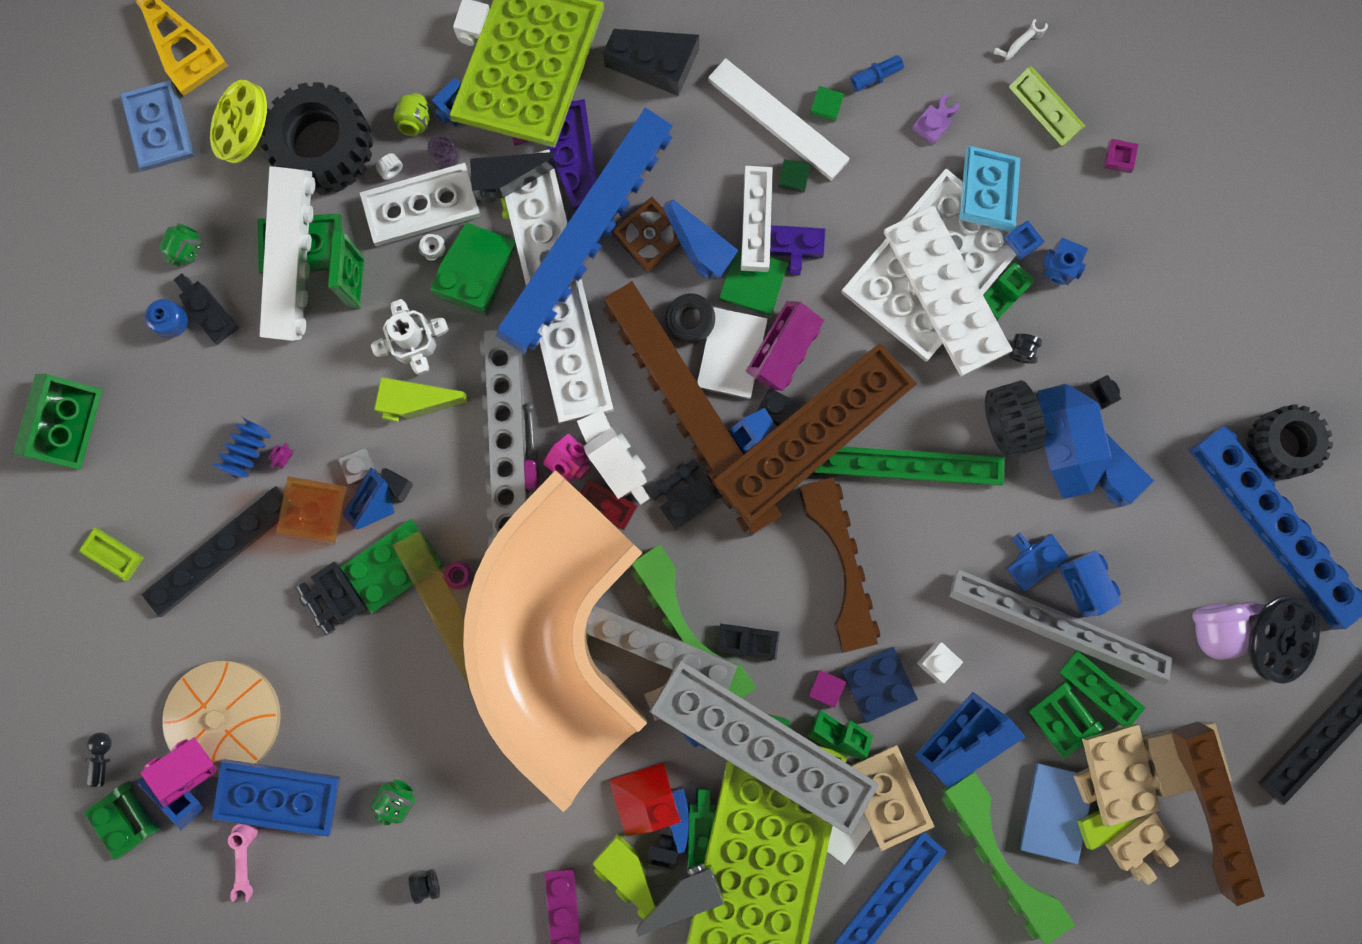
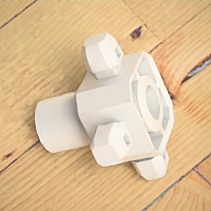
M402 299L391 303L393 316L386 321L383 327L386 339L380 338L371 344L373 354L376 357H383L391 352L398 361L405 364L410 363L413 371L418 376L428 373L429 364L426 357L433 355L436 348L433 336L439 337L449 330L446 320L444 318L432 319L431 323H428L423 314L414 310L409 311L407 304Z

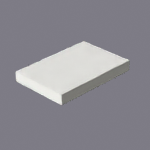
M714 307L715 326L706 340L697 383L705 391L750 400L755 378L745 371L763 342L767 318Z

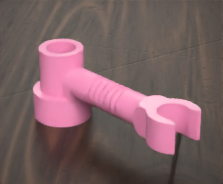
M237 823L228 837L229 846L235 849L234 889L230 894L232 902L237 899L238 890L245 893L246 902L253 895V888L249 884L247 876V847L258 834V828L254 825Z

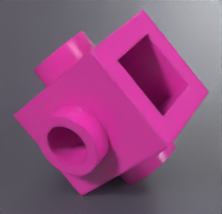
M567 434L554 444L543 461V464L552 472L556 470L569 483L576 478L581 480L591 468L588 465L591 460L585 452L584 445L579 443L570 434Z

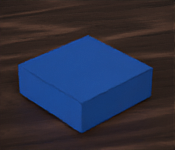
M1028 220L1004 237V240L1020 260L1045 242Z

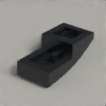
M720 623L717 652L776 660L780 632Z

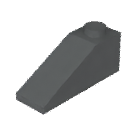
M699 863L686 869L688 874L680 878L638 925L636 930L638 937L723 905L724 898L712 865L705 867L703 863Z

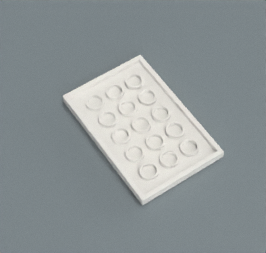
M945 169L902 220L934 205L981 293L984 294L1016 256L1004 240V237L1010 231L959 220L963 182L949 170ZM886 238L842 289L841 294L927 362L940 347L942 341Z

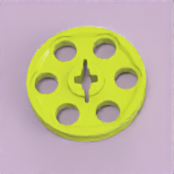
M244 79L237 80L221 96L214 111L210 128L211 148L217 158L230 163H239L245 160L256 147L262 135L267 115L266 96L259 85Z

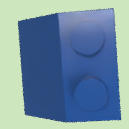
M1097 550L1085 553L1058 565L1082 617L1100 616L1122 603L1119 598L1121 595L1120 589L1115 581H1111L1107 573V561Z

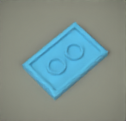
M968 146L965 151L959 220L1010 232L1015 229L1020 172L1019 157Z

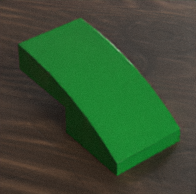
M1016 262L983 295L997 321L1035 281Z
M822 710L814 715L808 733L809 738L827 748L863 760L868 757L873 739L872 734L851 720L843 725Z

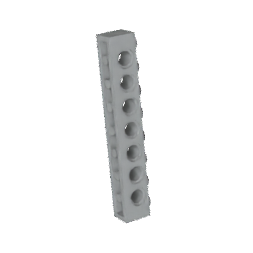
M497 330L484 331V340H480V352L482 357L485 356L486 367H481L482 383L486 384L487 394L482 395L483 410L488 411V422L483 424L485 439L489 438V449H485V464L490 466V477H486V492L491 494V505H487L488 522H492L493 533L488 534V546L491 545L498 532L502 529L503 522L510 519L529 498L528 491L525 489L524 461H527L522 352L496 337ZM498 356H508V361L505 365L496 366L494 364ZM499 383H509L507 392L503 394L496 393V387ZM502 409L510 410V417L506 421H498V412ZM505 436L511 437L512 443L510 447L499 449V440ZM504 464H511L513 466V472L508 477H501L499 474V470ZM507 491L513 492V502L509 505H502L500 501L502 494Z

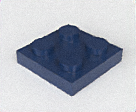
M894 647L841 670L865 723L918 700Z

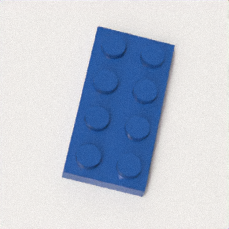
M224 759L220 764L212 819L329 837L332 831L340 777Z

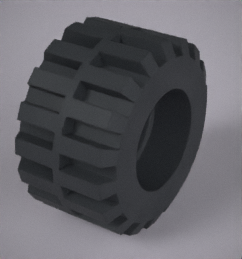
M1020 380L987 390L985 395L986 418L992 437L999 450L1007 458H1011L1044 447L1046 428L1043 413L1034 392L1028 384Z
M1291 404L1262 415L1261 419L1256 420L1252 425L1255 429L1250 430L1248 437H1251L1252 440L1247 442V448H1252L1253 453L1251 454L1258 461L1256 465L1260 469L1265 468L1264 473L1268 476L1275 475V478L1278 479L1295 478L1321 468L1324 465L1323 461L1327 460L1330 456L1327 450L1333 447V442H1330L1328 437L1332 436L1331 430L1327 431L1325 428L1328 425L1327 421L1318 418L1320 413L1316 410L1309 412L1310 407L1307 406L1298 408V404ZM1283 428L1293 432L1298 439L1299 450L1295 457L1288 454L1280 443V433Z

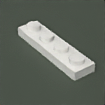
M745 166L741 271H769L773 167Z

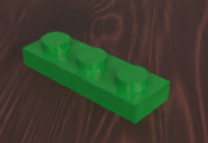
M1074 651L1057 672L1121 727L1133 724L1146 708L1079 651Z

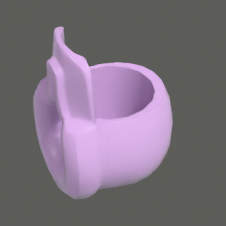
M1252 601L1233 605L1218 603L1195 609L1192 615L1200 649L1206 655L1217 660L1236 659L1244 656L1249 652L1251 633L1249 617L1259 614L1265 604H1257Z

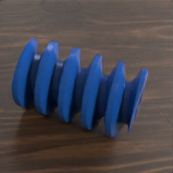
M244 417L242 418L246 424H235L240 434L230 433L229 435L235 443H224V447L229 453L218 454L223 463L212 464L217 469L235 478H247L249 476L244 467L253 468L255 465L249 458L260 457L255 447L265 448L266 445L261 440V437L271 438L272 436L265 428Z

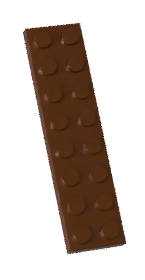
M879 343L714 479L712 483L750 526L913 389L917 383L884 346Z

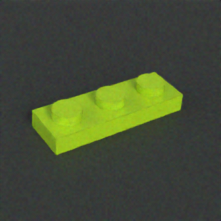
M1032 66L1028 67L1009 86L1062 147L1069 143L1085 127L1082 121Z

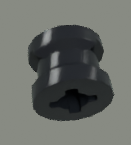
M1015 334L1013 340L1015 347L1009 357L1021 363H1037L1036 353L1037 349L1042 345V339L1030 334Z
M434 869L427 870L423 875L416 873L409 875V890L414 904H420L426 898L434 900L440 897L439 881Z

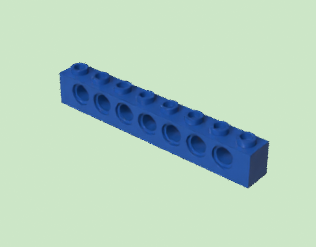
M1226 426L1213 430L1188 449L1332 630L1347 629L1362 617V590L1352 584L1348 579L1347 571L1342 566L1336 564L1331 558L1327 546L1315 538L1311 533L1310 525L1298 517L1293 510L1292 503L1286 497L1281 496L1275 488L1272 478L1260 470L1256 465L1255 457L1243 449L1239 444L1238 436L1232 430L1227 429ZM1223 452L1227 453L1230 457L1229 465L1223 460ZM1241 475L1247 478V487L1241 483ZM1260 497L1266 502L1265 510L1259 505ZM1278 520H1281L1284 524L1283 532L1277 527ZM1297 542L1302 546L1301 555L1296 551ZM1316 565L1319 567L1321 572L1319 578L1314 573V568ZM1334 588H1336L1339 593V598L1337 601L1333 597Z

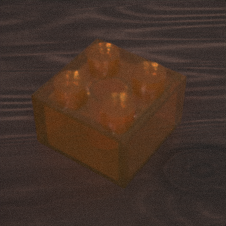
M287 476L276 532L277 537L335 546L346 486Z

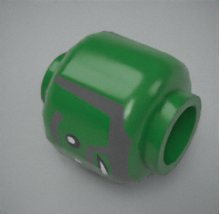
M177 223L176 226L168 227L159 245L160 251L166 255L164 260L178 267L182 263H193L202 245L201 239L198 237L199 233L180 223Z
M394 779L392 782H384L371 803L372 810L376 814L375 819L387 826L391 823H402L415 803V797L412 794L413 788L398 779Z

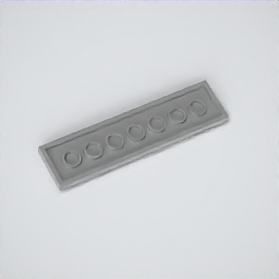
M680 660L649 710L653 715L849 836L853 833L880 785Z

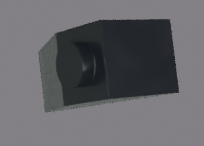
M545 152L470 159L472 192L476 200L482 202H494L497 198H504L556 168L554 153Z

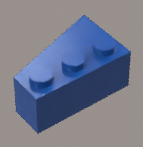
M972 692L916 753L915 757L931 774L949 788L1024 739L1025 735L1009 717Z

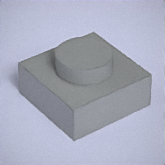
M365 448L339 458L346 481L350 486L363 481L370 468H374L368 451Z

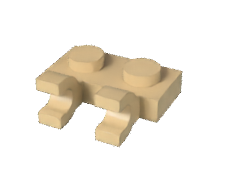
M1156 812L1140 817L1106 843L1120 869L1125 871L1130 869L1135 880L1140 881L1143 879L1147 885H1150L1157 879L1152 869L1142 860L1149 853L1152 852L1157 863L1165 862L1166 866L1170 868L1179 862L1175 853L1164 843L1170 838V835Z

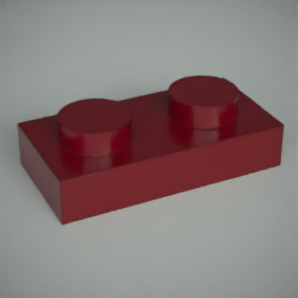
M590 479L587 480L581 491V494L614 526L625 531L638 508L637 505L622 497L618 499L613 492Z

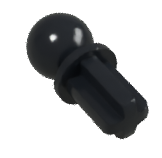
M102 732L93 734L87 741V749L92 754V758L85 759V762H89L87 785L89 787H102L104 785L106 762H110V758H104V755L110 750L112 741L107 734Z

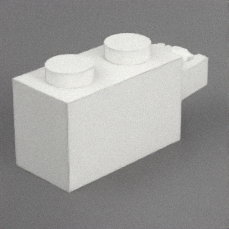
M611 427L583 446L588 458L618 499L630 493L634 495L640 505L650 499L642 486L647 482L642 472L646 467L637 454L633 457L627 450L631 446L622 432L617 435Z

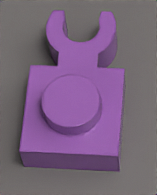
M947 94L941 97L937 109L930 105L912 128L932 145L950 126L952 121L947 117L954 116L960 106L957 102L953 108H947L945 106V102L949 97Z

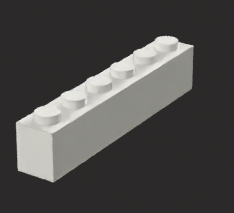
M269 166L260 337L294 341L302 339V335L306 331V320L303 318V310L308 302L305 279H308L310 273V266L307 263V251L310 250L312 243L311 235L308 234L309 223L313 220V207L310 206L311 194L315 191V179L312 177L311 171Z

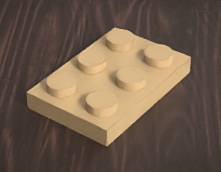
M1138 724L1126 725L1082 739L1103 825L1110 827L1160 811Z
M896 744L867 757L865 760H860L850 765L880 784L865 809L864 815L881 851L935 827Z

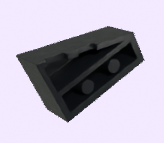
M613 29L603 51L604 64L607 68L679 96L699 51V35Z

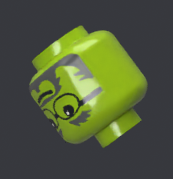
M420 94L403 95L397 102L393 121L398 130L405 135L416 136L422 134L428 128L432 107L425 97Z

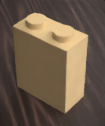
M1200 722L1214 730L1229 781H1232L1216 723ZM1171 730L1142 736L1156 795L1168 797L1195 790L1178 757Z

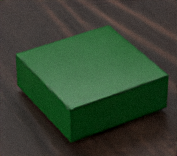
M819 86L810 114L836 122L844 93Z

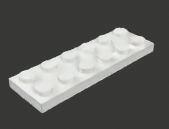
M934 205L884 230L883 233L960 377L1013 351Z

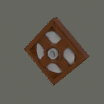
M652 196L611 232L612 236L647 274L681 245L664 209Z

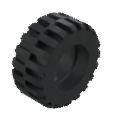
M313 82V86L302 83L298 84V89L292 90L290 87L283 91L285 93L283 97L279 98L277 96L271 102L274 105L272 109L267 108L266 123L262 132L264 137L260 139L261 147L265 151L264 155L273 167L311 171L312 177L315 179V190L319 195L329 194L330 189L339 192L343 190L342 185L349 183L351 186L357 181L355 176L358 173L362 175L366 170L364 162L371 160L372 152L369 148L373 146L370 126L358 105L354 103L351 96L346 92H340L338 87L330 84L326 88L321 82ZM318 121H331L339 124L340 133L338 140L327 153L314 158L301 157L296 154L295 145L297 138L308 125Z

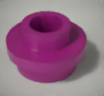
M284 443L282 447L279 445L275 446L268 458L273 461L270 467L274 469L278 467L281 470L285 467L294 452L288 448L289 444Z
M453 562L446 568L444 579L446 584L452 589L462 590L471 584L473 571L464 562ZM461 570L464 573V578L461 581H456L454 575L457 571Z

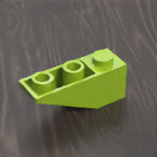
M617 834L595 858L593 865L596 867L594 872L605 883L608 880L617 887L615 890L616 894L624 902L629 903L631 901L639 908L637 910L638 915L644 919L657 904L639 853Z

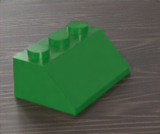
M35 374L12 455L81 470L103 390L50 374Z

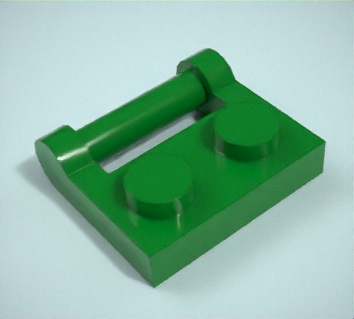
M1067 680L1058 684L1049 694L1026 711L1063 759H1066L1083 745V738L1096 735L1103 729L1098 720L1094 721L1071 691L1072 686ZM1061 697L1085 726L1083 731L1080 732L1058 704L1057 701Z
M130 781L121 784L113 792L84 811V814L114 861L123 857L160 830L158 824L151 821L132 792L134 787ZM122 798L142 829L139 833L120 806L119 799Z

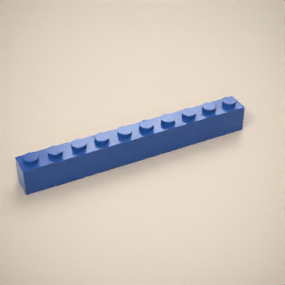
M646 107L644 108L497 329L496 337L523 354H526L529 348L534 350L543 337L539 334L544 325L550 327L558 314L554 311L559 302L564 305L571 295L572 290L569 287L574 280L577 282L581 280L587 270L584 264L588 258L593 260L602 247L598 243L603 235L608 238L616 225L613 220L616 215L620 214L622 216L630 204V201L627 200L632 192L637 194L645 181L641 177L646 170L648 172L653 170L659 160L656 157L660 149L665 151L673 138L669 135L673 127L672 124Z

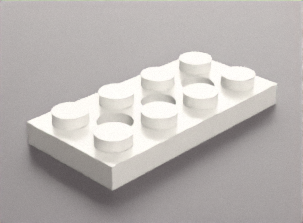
M465 163L360 192L375 246L481 217L476 198L472 192V183ZM450 191L454 193V198L451 202L442 203L440 201V196L443 192ZM426 199L428 201L427 207L421 211L415 210L413 206L416 200ZM398 206L401 208V213L398 217L389 218L387 216V212L391 207Z

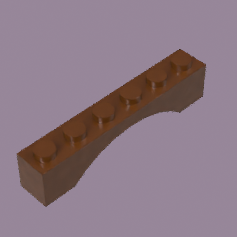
M834 477L801 485L798 490L805 516L817 524L828 536L836 549L842 566L844 578L843 600L839 615L834 624L841 653L877 645L880 630L877 621H872L869 610L873 609L870 594L864 593L862 582L866 581L862 566H857L854 556L858 554V548L855 539L849 537L847 527H851L848 512L847 510L842 511L840 500H843L842 488L839 483L835 484Z
M1199 721L1171 730L1178 757L1194 786L1206 817L1213 847L1212 867L1220 893L1236 906L1265 897L1214 730Z

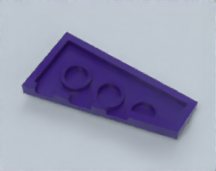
M585 99L571 101L555 148L547 146L550 152L554 153L556 169L573 210L578 209L597 180Z

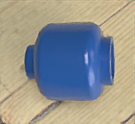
M168 299L154 301L145 312L146 325L151 331L163 338L178 337L185 331L188 324L187 314L184 309Z

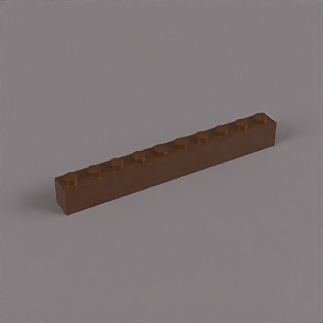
M631 281L604 298L606 307L603 308V311L611 323L616 321L621 330L617 333L625 346L628 344L632 346L635 351L632 354L633 359L640 369L645 367L650 376L647 377V381L654 392L659 390L665 398L661 401L669 415L674 413L679 423L676 426L684 439L689 436L694 444L691 447L693 454L699 462L704 460L709 468L706 474L711 482H713L714 479L740 459L743 454L635 284ZM721 495L726 506L729 509L733 508L726 498ZM774 505L750 526L740 515L736 518V521L744 533L749 531L751 536L779 520L782 515L776 505Z

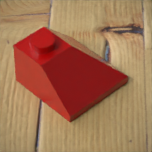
M664 762L609 780L626 837L653 832L681 822Z

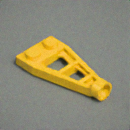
M136 0L137 5L143 12L164 70L183 96L228 67V64L211 41L161 0ZM170 18L178 28L166 37H163L157 25ZM187 38L196 45L197 50L178 62L174 58L171 46L181 39Z

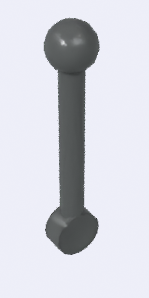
M528 402L524 405V411L527 413L529 439L527 457L530 460H535L538 457V452L535 450L532 418L534 405Z

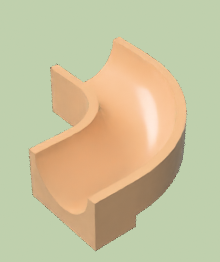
M555 470L512 515L487 549L475 574L468 597L464 619L463 646L470 690L477 710L489 734L516 768L564 813L572 804L580 789L600 765L627 738L635 732H639L647 724L646 713L613 681L598 670L590 656L586 639L587 622L595 603L642 554V551Z

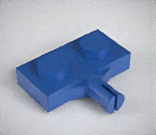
M1019 532L1011 540H1013L1021 553L1005 569L1022 591H1026L1069 556L1052 534H1048L1038 543L1030 545L1022 533Z

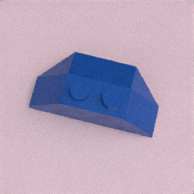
M1068 384L1039 390L1038 402L1043 413L1046 428L1045 450L1050 471L1063 499L1093 493L1096 484L1112 459L1099 403Z

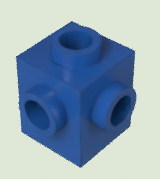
M1062 237L1053 250L1049 249L1042 262V264L1046 265L1042 275L1049 277L1048 279L1054 284H1065L1068 286L1075 278L1079 279L1086 266L1082 262L1088 248Z

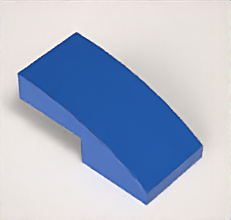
M683 786L672 790L681 822L670 827L679 854L685 852L689 825L688 805Z

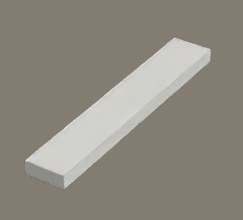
M726 58L708 77L710 84L830 181L849 162L850 158Z

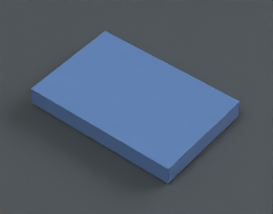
M172 80L120 94L138 168L141 171L195 157L178 90Z
M1039 763L1035 764L1018 849L1078 864L1083 837L1077 820L1088 816L1090 804L1082 800L1073 777L1076 772Z

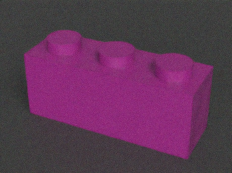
M786 301L745 372L767 388L770 387L774 390L783 391L791 383L797 366L805 359L806 351L811 342L818 337L824 319L802 302Z

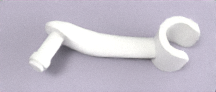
M1034 19L1029 30L1011 45L1008 52L995 48L993 53L1006 57L1005 61L1010 60L1029 39L1041 38L1048 28V24L1045 23L1041 30L1035 27L1036 19Z

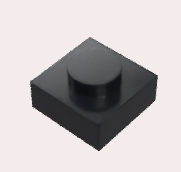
M1108 375L1090 385L1103 409L1121 400L1119 395L1120 389L1117 383L1111 380Z

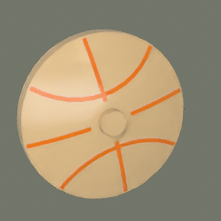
M236 661L208 662L187 672L172 688L163 711L164 737L171 752L172 748L180 741L185 739L189 741L195 737L216 768L217 773L211 777H219L220 764L224 759L257 764L267 755L278 735L281 720L280 704L271 683L255 668Z

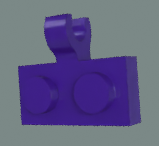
M771 225L770 255L790 256L789 275L801 274L802 257L823 258L825 228Z

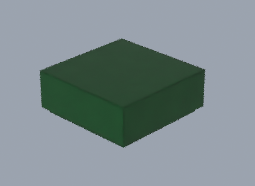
M784 159L778 188L805 193L810 164Z

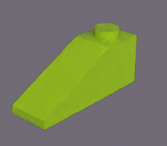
M381 377L374 410L382 415L383 420L399 422V418L408 420L467 403L468 396L462 391Z

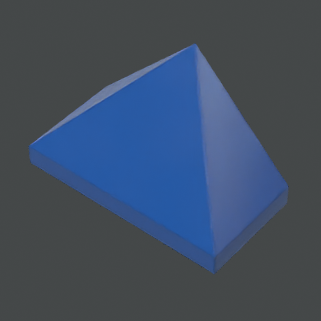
M370 468L342 512L353 528L358 530L394 514L388 483L374 468Z

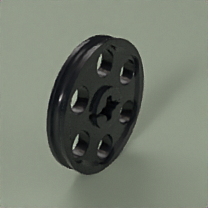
M1290 596L1277 597L1264 606L1255 619L1249 638L1250 661L1259 676L1276 683L1285 684L1296 680L1308 669L1316 654L1320 637L1319 620L1314 608L1307 601ZM1288 606L1287 615L1283 617L1284 609ZM1304 616V624L1300 627L1301 619ZM1270 625L1269 633L1265 636L1266 627ZM1303 644V651H1302V653L1299 655V649H1300L1301 645ZM1269 652L1268 661L1264 664L1265 655ZM1286 662L1285 670L1281 673L1282 665Z

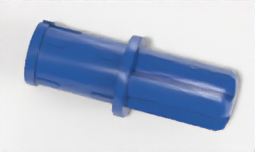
M895 55L879 64L874 62L866 70L851 75L850 80L854 90L859 92L872 84L883 83L884 78L904 69L903 60L900 56Z

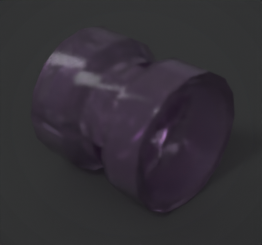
M440 134L434 136L429 141L428 152L437 168L444 169L458 164L459 152L454 141L449 136Z

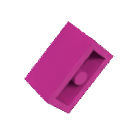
M195 737L189 741L187 739L180 741L172 748L171 753L163 758H154L145 765V770L140 772L163 808L217 773L213 762Z

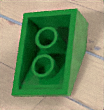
M466 222L441 262L430 288L438 299L487 317L515 250V240Z

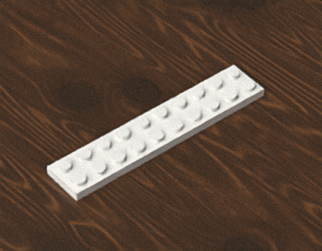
M548 149V150H544V151H540V152H536V153L550 152V150ZM554 169L505 197L526 286L568 224ZM582 279L579 282L576 280L572 282L569 287L572 290L571 295L564 305L559 302L554 310L558 313L550 327L544 325L539 333L543 336L540 340V346L560 424L580 420L601 410L604 413L614 411Z

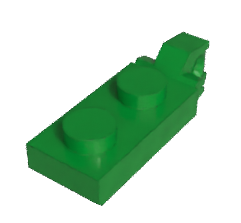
M696 788V803H689L687 869L699 863L704 864L716 812V804L710 803V789Z

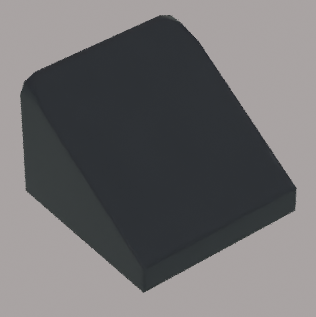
M383 468L381 472L395 497L404 502L413 486V482L387 468Z

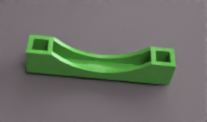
M659 544L632 563L635 569L630 573L639 586L645 583L651 592L646 597L655 610L661 607L666 615L662 621L672 634L677 631L683 642L717 655L700 643L686 625L676 600V568ZM736 663L738 667L730 684L729 691L743 698L754 691L756 687L741 664Z
M975 772L967 775L949 788L946 785L940 788L944 794L941 800L950 813L955 811L961 820L957 823L960 830L967 839L972 837L977 847L974 848V851L984 864L988 862L994 872L990 874L1000 889L1005 887L1009 893L1010 898L1007 901L1017 915L1022 913L1027 923L1024 924V927L1034 941L1039 939L1042 943L1049 944L1076 926L1057 898L1026 884L1005 862L997 847L992 831L990 816L991 796Z

